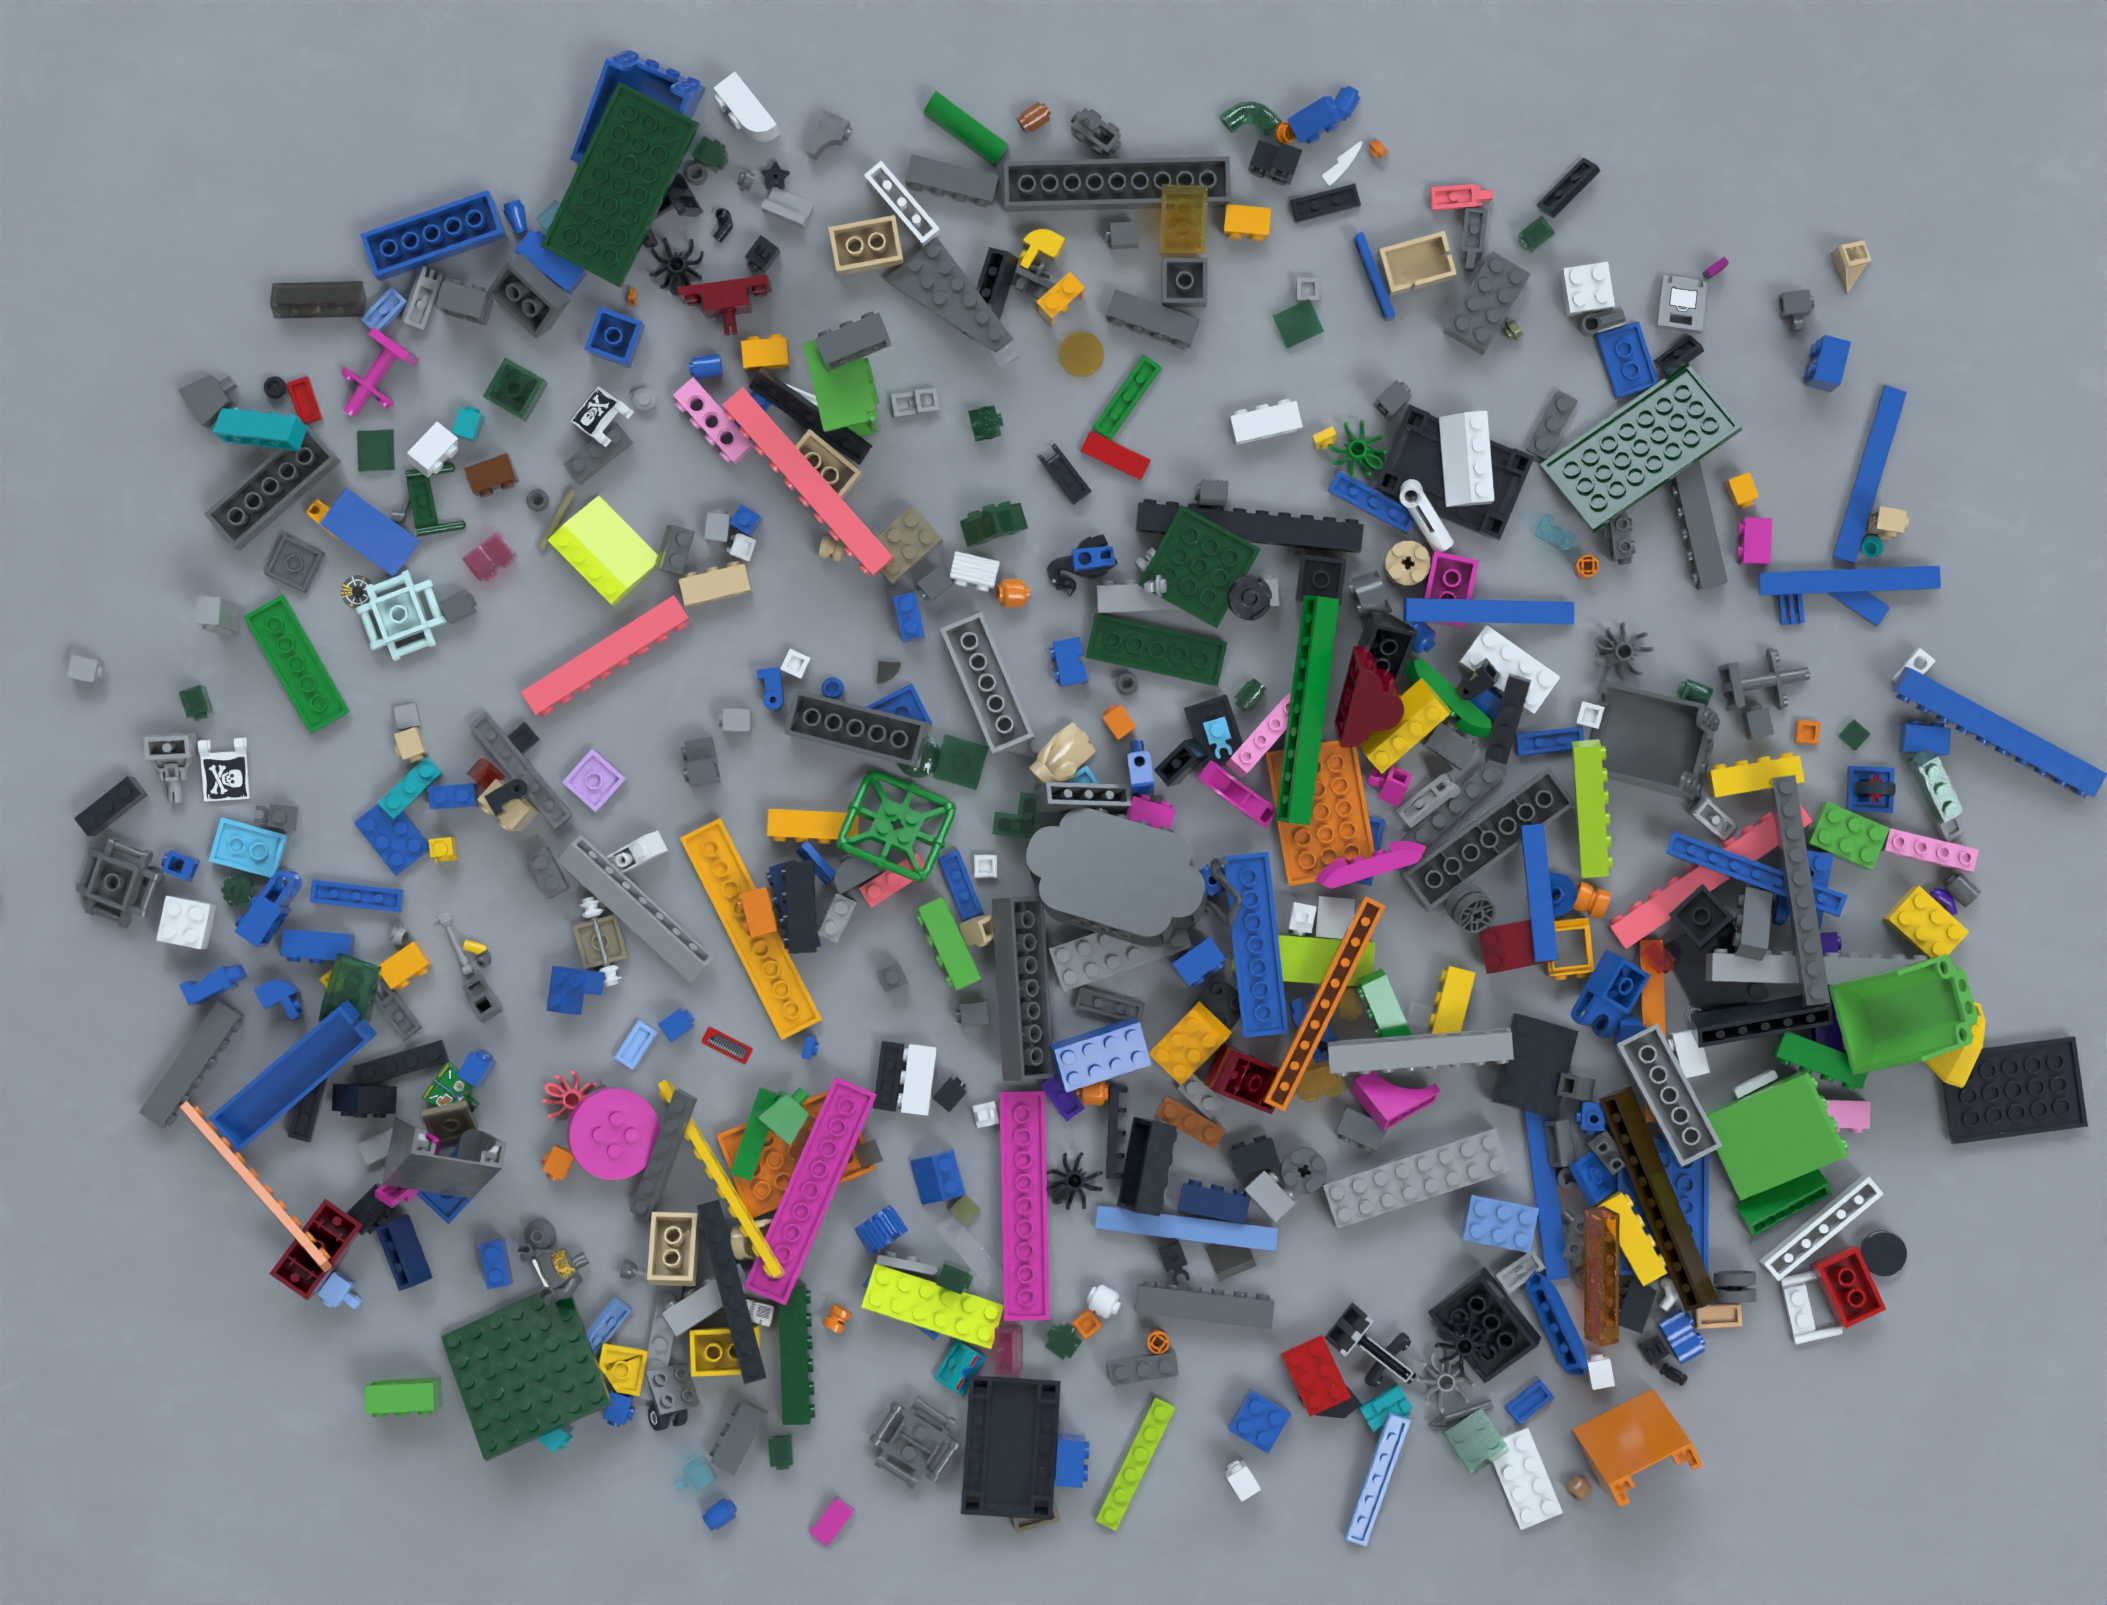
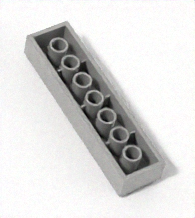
M1490 1127L1324 1182L1322 1189L1334 1225L1339 1229L1508 1173L1510 1169L1497 1130L1494 1127Z

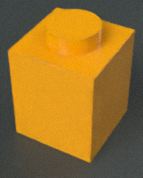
M1750 472L1724 482L1733 507L1741 506V509L1754 505L1753 500L1759 498Z

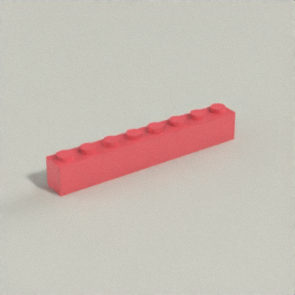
M673 595L521 691L534 714L545 717L554 711L553 707L560 702L564 705L574 698L572 696L579 690L583 693L593 686L591 684L598 678L602 681L612 674V669L617 666L620 669L631 662V657L636 654L642 656L650 650V645L655 642L661 644L669 638V633L674 630L679 632L688 626L687 622L691 619L677 597Z

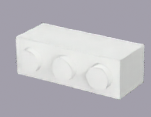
M1290 399L1278 401L1276 406L1269 407L1268 404L1256 406L1255 411L1247 412L1246 409L1233 412L1234 415L1230 416L1229 420L1235 445L1300 431L1303 426L1297 401L1291 402Z
M909 1044V1048H904L903 1062H907L906 1071L901 1072L900 1084H904V1091L899 1093L897 1107H901V1112L929 1115L937 1047Z

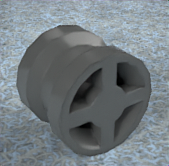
M1569 1166L1561 1167L1556 1172L1557 1184L1567 1190L1578 1186Z

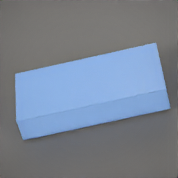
M638 1020L614 1059L634 1070L658 1032L641 1020Z

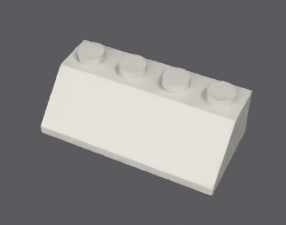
M1487 411L1463 412L1439 417L1446 507L1491 504L1494 502Z

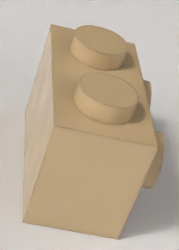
M1882 506L1872 510L1866 534L1877 535V537L1885 541H1890L1891 538H1896V536L1903 534L1909 525V517H1906L1907 510Z

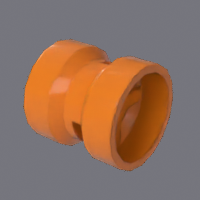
M1583 555L1574 564V573L1581 579H1589L1599 570V562L1593 555Z
M833 1303L829 1316L824 1318L822 1324L832 1331L842 1334L845 1328L844 1324L850 1319L852 1313L846 1308Z
M1161 1329L1152 1330L1147 1336L1149 1350L1155 1354H1162L1168 1350L1170 1341L1167 1333Z

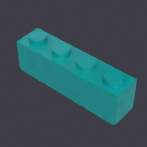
M232 407L231 409L221 408L212 432L224 443L299 451L308 427L301 421L300 417L294 414L286 416L276 412L261 413L254 409L243 411Z

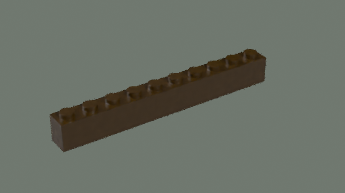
M1631 1086L1613 1091L1600 1098L1599 1101L1684 1310L1687 1312L1703 1308L1716 1300L1717 1295Z

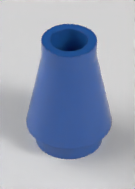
M521 200L504 204L505 210L503 212L511 224L515 235L527 232L525 207Z

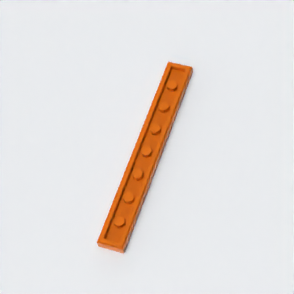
M1639 940L1640 969L1651 975L1641 992L1642 1024L1648 1028L1658 1023L1666 1038L1663 940ZM1644 1102L1645 1121L1655 1122Z

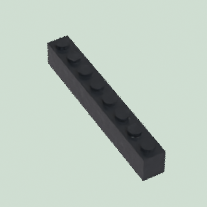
M718 1199L697 1205V1211L743 1383L747 1385L764 1380L767 1377L720 1201Z

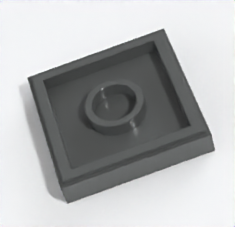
M283 534L264 574L307 594L326 553Z

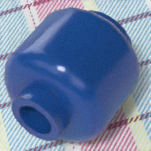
M1411 621L1408 625L1418 632L1411 650L1418 654L1423 651L1428 653L1436 644L1433 641L1436 632L1425 622Z

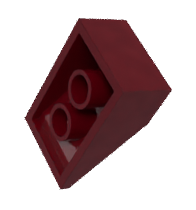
M1530 919L1487 927L1478 933L1487 974L1557 961L1534 962Z

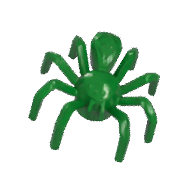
M1360 420L1359 423L1360 436L1358 440L1351 432L1348 423H1344V429L1352 439V442L1349 439L1347 440L1349 445L1344 444L1347 449H1338L1333 447L1332 444L1328 445L1329 449L1333 452L1348 453L1340 461L1332 460V464L1342 465L1351 458L1349 474L1352 478L1356 477L1353 472L1356 460L1362 472L1367 476H1370L1372 473L1367 471L1362 459H1364L1369 469L1379 470L1383 468V461L1379 457L1367 452L1378 455L1387 453V450L1381 451L1367 447L1368 444L1383 439V434L1363 442L1365 434L1363 420Z

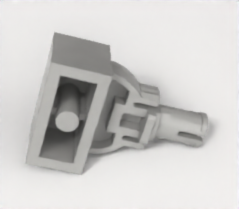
M196 732L153 734L143 737L145 760H152L153 766L159 772L160 781H166L168 803L183 802L181 781L188 779L187 770L192 763V757L197 755Z

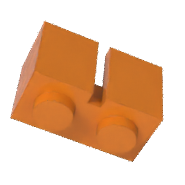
M1113 704L1104 711L1103 714L1105 716L1102 717V721L1117 742L1136 730L1137 726L1122 705L1116 707Z
M768 887L740 893L741 898L737 899L740 912H745L746 921H743L746 934H750L751 938L779 931L776 916L772 910L773 905Z

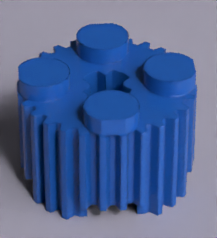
M891 1205L882 1209L854 1229L871 1256L909 1231Z

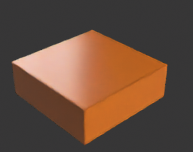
M1796 720L1794 743L1818 745L1820 722Z
M1086 1309L1071 1322L1085 1340L1103 1327V1324L1089 1309Z

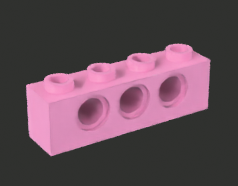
M693 377L673 394L676 399L674 402L676 407L682 413L687 411L690 414L691 418L689 421L697 430L701 427L707 433L704 437L712 446L715 444L721 449L719 454L727 463L732 461L734 464H737L754 448V444L739 432V427L734 422L731 423L724 415V411ZM702 401V409L700 411H693L691 408L693 402ZM711 417L718 419V424L714 428H709L706 424L707 420ZM725 434L733 435V441L725 445L722 443V437Z
M1289 693L1225 763L1241 779L1287 729L1291 699Z
M1890 828L1880 852L1963 872H1974L1979 850Z

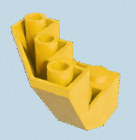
M1974 1002L1978 1019L1977 1024L1972 1025L1971 1031L1974 1035L1972 1044L1924 1061L1943 1082L1960 1088L1965 1086L1983 1048L1986 1021L1981 1005Z

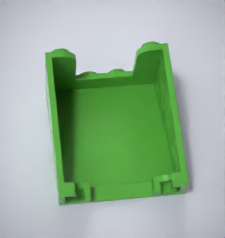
M1793 1070L1740 1098H1735L1705 1113L1722 1144V1147L1716 1149L1730 1178L1728 1180L1733 1185L1731 1190L1736 1199L1744 1200L1848 1157L1846 1152L1849 1149L1843 1137H1839L1836 1131L1838 1129L1837 1122L1833 1116L1829 1117L1826 1110L1828 1104L1823 1095L1819 1096L1816 1090L1818 1083L1813 1075Z

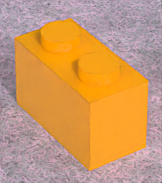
M1226 204L1223 235L1228 236V239L1241 240V237H1247L1253 242H1263L1264 239L1269 237L1271 208Z
M781 334L769 335V339L750 336L746 337V341H741L743 368L745 371H755L761 368L767 370L790 367L788 340L786 337H782Z
M413 941L376 968L391 990L398 988L400 991L410 984L409 980L415 975L419 978L426 974L432 962L418 941Z

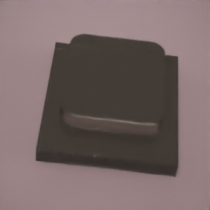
M1218 1244L1205 1247L1219 1281L1257 1266L1250 1248Z

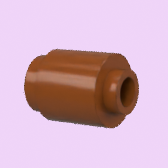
M1036 102L1020 113L1017 121L1026 134L1030 131L1033 133L1050 121L1049 115H1051V112L1045 103L1040 104Z

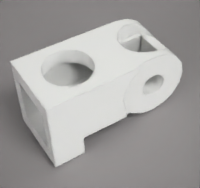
M1916 648L1903 664V667L1894 675L1892 681L1894 683L1897 682L1904 667L1912 668L1924 674L1934 664L1935 660L1921 648Z

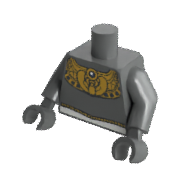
M522 1243L518 1249V1252H522L520 1255L522 1261H527L530 1256L532 1257L531 1262L543 1285L539 1297H544L543 1303L546 1305L551 1304V1302L555 1303L558 1300L571 1298L579 1284L583 1281L578 1269L590 1263L584 1251L571 1257L566 1248L532 1249L530 1244Z

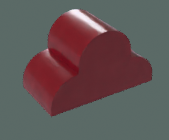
M1353 646L1334 720L1340 746L1347 748L1355 747L1365 742L1372 731H1385L1393 728L1401 721L1404 715V705L1394 676L1386 670L1378 669L1372 653L1358 646Z
M1223 1043L1216 1053L1203 1084L1220 1095L1272 1115L1275 1107L1264 1102L1263 1099L1278 1067Z
M324 1199L301 1231L303 1233L308 1231L315 1238L316 1242L314 1245L319 1250L323 1247L331 1258L328 1261L332 1267L327 1272H324L295 1239L269 1274L308 1301L321 1285L326 1283L332 1273L338 1269L348 1254L350 1246L360 1233L363 1224L327 1199Z

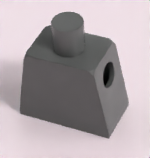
M208 375L180 388L178 391L204 427L209 428L217 420L221 408L228 409L232 406L233 401L227 393L235 389L237 385L231 376L219 382L213 375Z

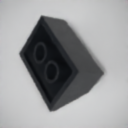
M1370 610L1357 646L1369 650L1375 658L1377 668L1390 672L1398 685L1418 632L1391 614Z

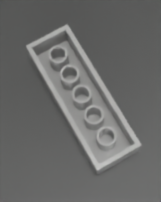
M982 611L941 628V634L992 755H998L1034 740V734Z
M1175 928L1169 941L1157 948H1146L1103 934L1093 933L1049 948L1063 992L1190 949L1192 945L1187 930Z
M1658 1023L1614 1045L1678 1167H1683L1722 1147L1716 1132Z

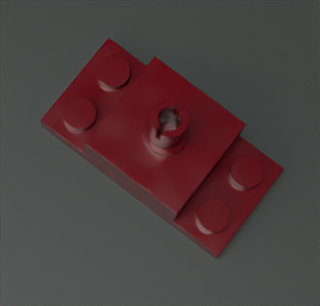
M768 275L677 287L678 295L683 304L698 306L702 301L703 311L708 319L722 317L724 335H731L729 326H731L733 335L738 334L735 315L752 313L750 295L754 294V297L767 296V292H772Z

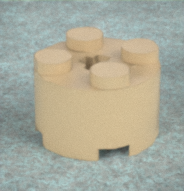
M1402 541L1395 544L1386 554L1383 562L1384 573L1393 585L1401 588H1411L1419 584L1428 575L1431 567L1428 551L1421 544L1414 541ZM1406 559H1408L1409 563L1412 564V566H1410L1408 570L1405 569V565L1401 563L1404 562Z

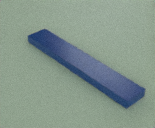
M1544 824L1520 826L1534 962L1558 960Z

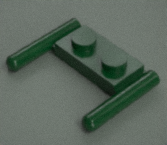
M443 464V467L437 474L454 472V464ZM417 469L405 470L417 537L465 529L466 523L463 520L438 524L430 478H427Z

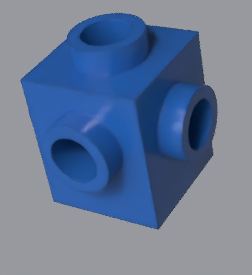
M1208 864L1199 870L1205 881L1206 893L1210 897L1214 894L1218 897L1226 890L1219 881L1215 885L1209 883L1208 880L1212 874ZM1220 866L1221 872L1225 875L1224 869Z
M1580 1101L1579 1110L1575 1112V1124H1578V1128L1584 1130V1134L1597 1135L1598 1131H1604V1126H1608V1121L1601 1104L1598 1102ZM1591 1115L1594 1116V1119H1593L1592 1122H1590V1116H1591Z

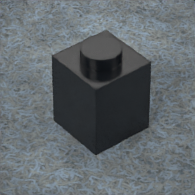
M950 1076L932 1098L950 1113L967 1093V1090L964 1089L967 1085L958 1077L953 1079Z

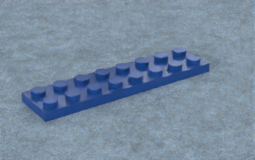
M1269 852L1224 856L1223 858L1228 861L1224 865L1226 879L1241 895L1242 901L1236 920L1230 926L1243 1038L1289 1033ZM1227 891L1228 908L1230 910L1234 898Z

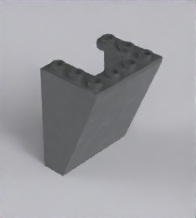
M1600 681L1597 692L1602 694L1601 700H1598L1597 705L1605 707L1599 729L1593 728L1591 740L1599 739L1601 746H1605L1606 760H1602V767L1607 769V778L1695 802L1702 792L1703 785L1700 782L1702 775L1707 773L1708 762L1706 760L1708 753H1711L1714 747L1713 733L1714 731L1717 732L1720 719L1718 714L1702 703Z
M395 1116L382 1185L472 1199L502 1169L507 1143L485 1131L468 1129L460 1137L456 1157L434 1154L436 1143L425 1138L427 1129L418 1128L408 1118Z

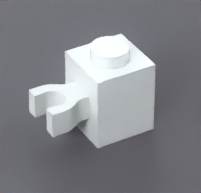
M1293 902L1288 929L1293 930V935L1305 937L1306 933H1312L1316 906Z

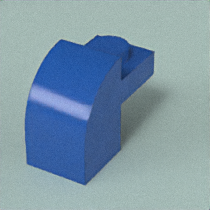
M272 980L254 989L264 1009H270L282 1003L291 1021L303 1017L301 1012L304 1010L298 998L294 999L293 997L301 991L294 983L287 980Z

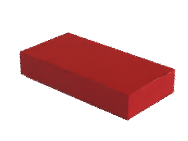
M306 376L286 383L296 414L301 418V421L308 425L323 420L310 378Z

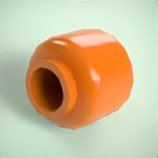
M1003 579L1000 585L996 586V600L1004 608H1021L1025 605L1026 600L1030 598V588L1025 585L1022 579Z
M1104 1080L1076 1090V1095L1081 1097L1083 1105L1102 1106L1105 1100H1109L1110 1083Z

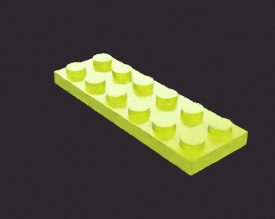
M875 1263L861 1308L991 1350L1004 1305Z

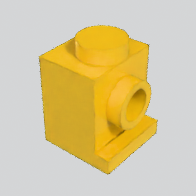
M456 838L429 839L430 858H434L435 863L458 860Z

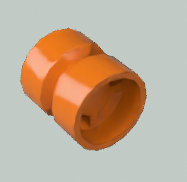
M1580 881L1577 886V898L1572 909L1579 912L1588 910L1590 916L1602 919L1609 905L1611 892L1601 888L1594 890L1592 885Z

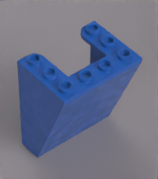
M632 50L623 51L607 58L570 160L580 164L618 82L691 119L706 87L700 85L701 82L695 78L688 77L687 79L680 76V72L675 69L668 68L666 70L660 67V63L655 60L647 59L646 61L639 58V54Z

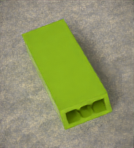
M1278 935L1283 981L1320 984L1341 940ZM1375 942L1367 943L1347 986H1359L1357 979L1373 972ZM1232 959L1231 973H1235L1236 978L1235 962Z

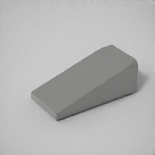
M1700 795L1687 811L1688 814L1722 842H1725L1738 826L1708 797Z

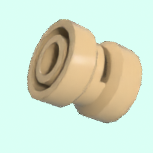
M823 536L818 557L823 559L832 557L834 561L841 563L845 544L840 539L835 542L830 537Z

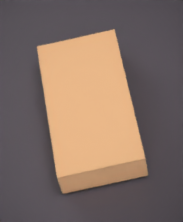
M1741 1303L1708 1304L1703 1308L1695 1309L1696 1328L1742 1326Z

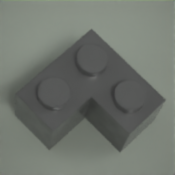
M706 737L685 741V747L681 748L683 760L688 761L686 763L687 768L683 769L685 782L690 783V786L693 787L721 782L713 738Z

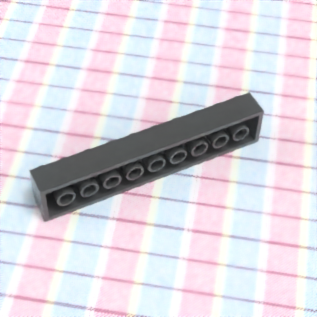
M1230 156L1004 162L1005 212L1226 207V204L1231 202Z

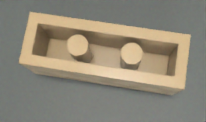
M740 561L728 563L727 568L718 569V566L707 568L705 573L699 575L696 572L683 574L682 579H678L684 605L687 608L753 592L747 567L745 564H740Z

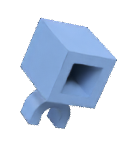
M338 1270L332 1273L317 1294L321 1297L320 1301L330 1308L332 1306L336 1308L345 1301L350 1307L356 1309L363 1301L350 1292L356 1283Z

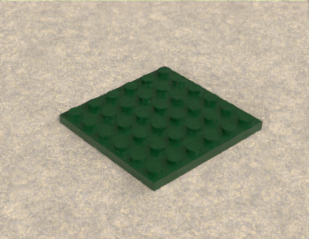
M540 1292L441 1336L485 1461H489L612 1405L573 1295L571 1298L558 1300L555 1303L551 1302V1304L546 1305L543 1303L544 1297L540 1298Z

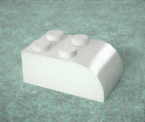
M735 71L714 87L716 93L714 98L717 105L724 113L726 111L729 112L730 121L737 130L741 128L749 138L759 142H767L780 135L775 121Z

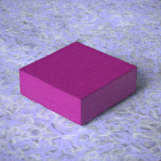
M1724 256L1702 274L1709 280L1726 268L1729 262Z

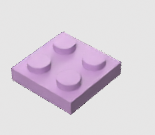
M591 749L562 783L597 813L625 782L626 778L594 749Z

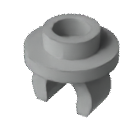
M1161 575L1156 576V581L1150 580L1144 583V592H1156L1158 598L1162 597L1163 593L1167 591L1166 579H1162Z

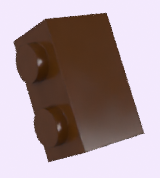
M508 453L464 468L473 494L476 496L480 495L481 498L492 495L493 490L502 488V490L515 486L514 483L519 481L512 459Z

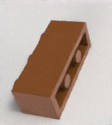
M1167 1095L1164 1096L1154 1114L1156 1117L1177 1126V1129L1214 1150L1225 1132V1128Z

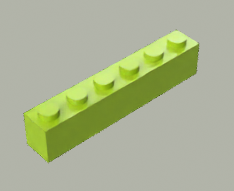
M1599 739L1572 741L1581 877L1609 876V869H1613L1612 855H1608V847H1612L1611 834H1607L1606 826L1610 825V814L1605 812V804H1609L1608 790H1604L1603 783L1608 781L1607 769L1602 767V760H1606L1605 746H1601Z

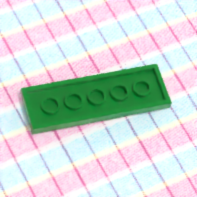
M284 594L243 616L310 734L317 732L351 712Z

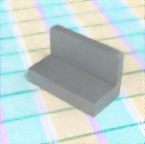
M773 187L768 199H764L761 209L764 213L804 229L814 204Z

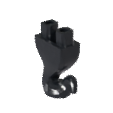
M1104 534L1093 538L1089 536L1082 540L1076 549L1108 546V542ZM1069 555L1056 558L1048 565L1046 570L1056 590L1069 588L1067 595L1070 597L1075 592L1077 584L1072 578H1062L1060 576L1061 571H1067L1086 579H1097L1108 574V571L1115 567L1118 562L1115 558L1114 566L1073 572L1072 557Z

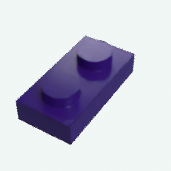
M1055 1073L1054 1078H1048L1040 1086L1067 1122L1085 1109V1107L1073 1091L1066 1093L1060 1088Z

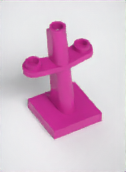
M375 327L371 329L369 335L384 347L364 378L362 379L345 366L342 368L343 372L341 375L350 382H353L355 379L360 383L343 408L352 417L359 414L372 393L379 397L377 402L387 409L390 406L393 407L395 403L376 389L398 358L412 366H415L419 360Z

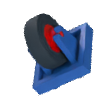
M1848 766L1846 810L1852 812L1893 813V802L1896 792V785L1894 783L1895 768Z

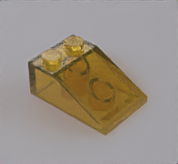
M1162 184L1158 248L1160 253H1205L1207 185Z

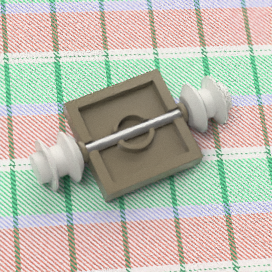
M595 896L583 899V904L579 905L585 909L582 917L590 918V921L573 925V930L584 970L602 965L604 968H601L598 972L605 973V987L619 984L618 979L622 978L616 975L619 967L612 965L611 962L629 958L619 919L615 915L599 918L598 915L604 911V909L598 908L600 901L596 900Z

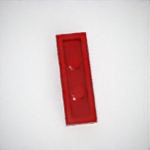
M1092 431L1089 432L1080 451L1140 481L1151 462L1150 459Z

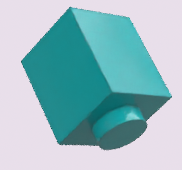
M467 406L465 409L460 407L451 433L476 443L485 417L479 413L480 410Z

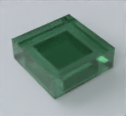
M1852 719L1839 733L1838 737L1853 751H1856L1871 734L1855 719Z

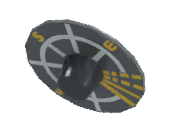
M360 575L351 576L346 579L341 588L343 601L352 608L369 603L370 598L366 585L372 582Z

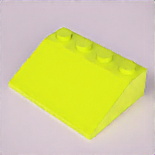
M597 496L548 539L560 554L614 607L655 567L658 557L600 496Z

